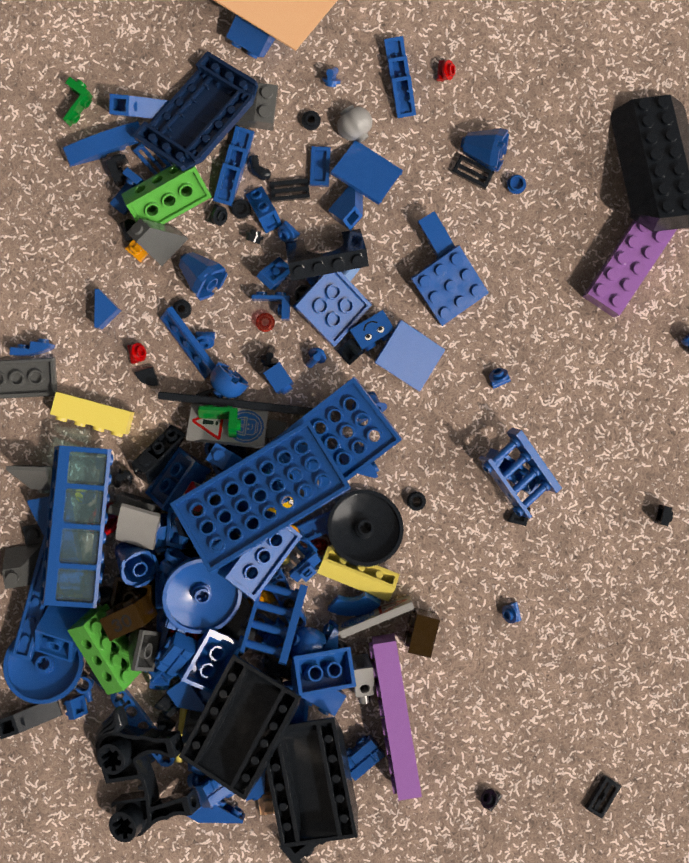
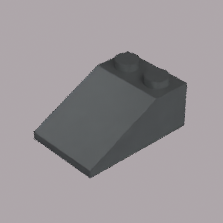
M257 83L258 89L253 105L235 126L273 131L278 85Z

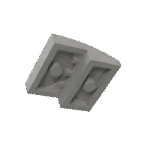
M122 503L116 528V540L154 550L161 514Z

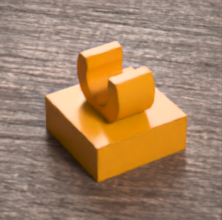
M134 239L125 248L139 262H142L148 255Z

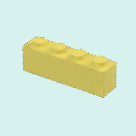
M61 392L55 393L50 412L51 415L56 416V420L67 422V419L74 421V425L85 427L86 424L92 425L93 430L104 432V429L111 431V435L122 437L123 434H129L135 413Z
M330 546L327 547L317 572L320 575L367 592L388 602L395 591L400 575L378 565L373 567L351 565L342 560Z

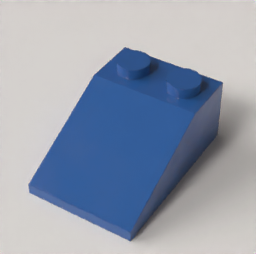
M208 628L197 641L193 656L179 671L180 680L212 694L232 655H238L241 649L237 647L239 640Z

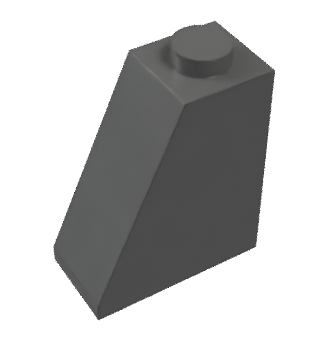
M141 218L126 232L161 266L188 240L176 227Z

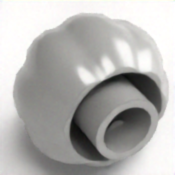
M351 105L340 112L341 117L338 119L337 129L344 139L349 141L358 140L360 143L369 137L368 133L373 124L369 111L363 107L358 106L354 108Z

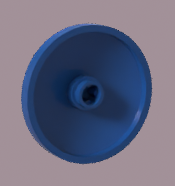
M200 556L187 559L178 564L169 573L162 588V604L168 619L177 628L194 634H204L208 628L218 630L225 626L237 613L242 599V592L217 574L220 569L211 574L208 572Z
M15 639L8 647L3 662L4 678L10 690L24 701L34 704L56 702L67 696L76 687L82 676L84 657L79 649H77L74 659L70 663L35 650L30 661L11 656Z

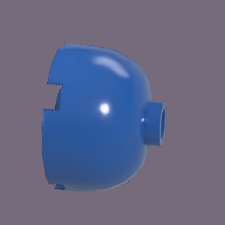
M222 362L216 364L210 375V383L214 388L213 393L220 398L239 397L248 388V382L238 372L228 369L229 366Z
M308 626L296 630L289 653L291 658L293 656L323 651V644L326 645L324 633Z

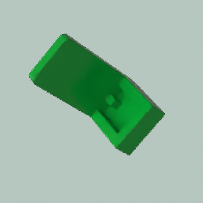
M69 77L65 82L70 90L79 95L63 118V121L71 127L72 124H76L79 121L80 114L84 108L86 109L90 106L93 96L81 80L77 79L75 81Z
M212 405L198 407L199 418L229 420V437L237 438V431H241V419H238V408L231 406L214 407Z

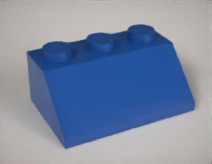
M178 447L164 470L153 480L145 493L162 510L168 512V508L171 507L170 503L180 498L192 481L202 484L211 469L187 451Z
M344 647L293 656L291 667L293 691L304 697L356 687L351 648Z

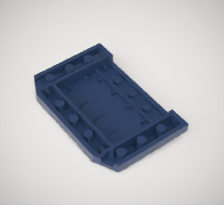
M208 51L195 64L197 71L149 124L144 121L132 135L136 141L182 172L205 160L253 105L258 89L256 80Z

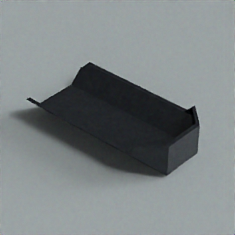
M672 95L632 99L614 109L610 117L630 205L629 217L652 232L689 228V122L683 104Z

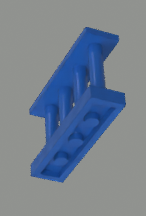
M511 428L506 432L510 437V442L492 459L482 455L479 459L483 463L481 465L482 468L493 477L513 505V511L519 517L523 516L530 519L532 515L527 508L545 491L557 493L562 487L524 432L520 429ZM514 448H517L520 451V457L501 473L496 465ZM525 462L528 463L531 467L530 471L516 485L511 487L507 479ZM538 477L541 481L540 486L522 502L517 493L533 478Z
M268 583L263 590L291 597L295 601L294 608L290 607L287 609L259 601L260 593L254 601L245 635L240 636L237 646L241 648L240 653L244 654L246 647L276 655V658H279L278 664L286 665L308 586L300 584L299 589L295 588V590ZM261 609L286 616L290 620L289 626L281 628L254 620L256 611ZM251 628L282 636L281 638L285 639L283 647L279 646L277 648L249 640Z

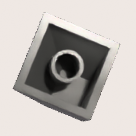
M6 466V470L30 489H37L38 493H50L52 466Z
M42 543L5 549L2 567L5 589L31 585Z
M142 628L130 632L128 636V652L132 671L154 672L155 655L159 648L162 632Z

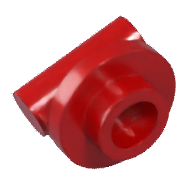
M439 60L436 81L452 80L456 73L455 65L451 60Z
M142 344L127 345L131 364H137L146 359V349Z

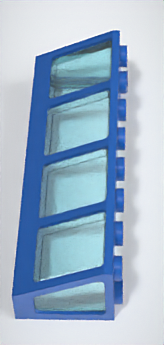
M54 446L39 604L97 608V603L100 602L101 594L98 590L99 583L102 582L101 564L104 562L102 547L106 541L104 526L108 521L106 505L110 501L108 485L111 484L112 475L110 474V466L113 464L112 449Z

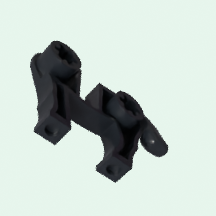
M118 706L98 727L95 735L97 760L106 784L132 779H140L141 784L138 785V790L144 791L121 794L111 802V808L116 805V812L109 820V830L116 840L127 843L135 837L143 835L156 822L168 820L176 815L190 816L201 805L196 788L160 798L155 773L147 757V754H161L169 758H176L184 748L180 731H162L155 728L143 729L126 725L128 719L125 709L122 706Z

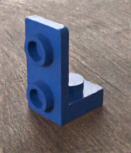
M128 167L122 172L127 178L125 185L110 202V205L123 215H126L129 209L121 194L143 182L142 178Z
M262 186L246 194L265 233L282 225L276 209Z
M256 292V295H251L252 301L282 302V304H278V316H281L282 321H290L291 298L286 296L285 292H275V295H267V292Z

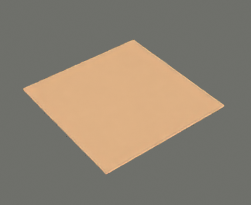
M214 0L295 51L337 2V0Z

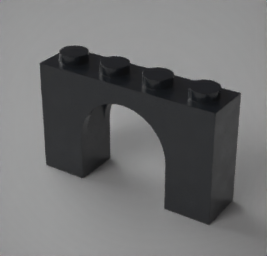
M361 229L342 232V246L326 253L309 252L305 248L304 239L285 242L291 281L368 267L367 250Z

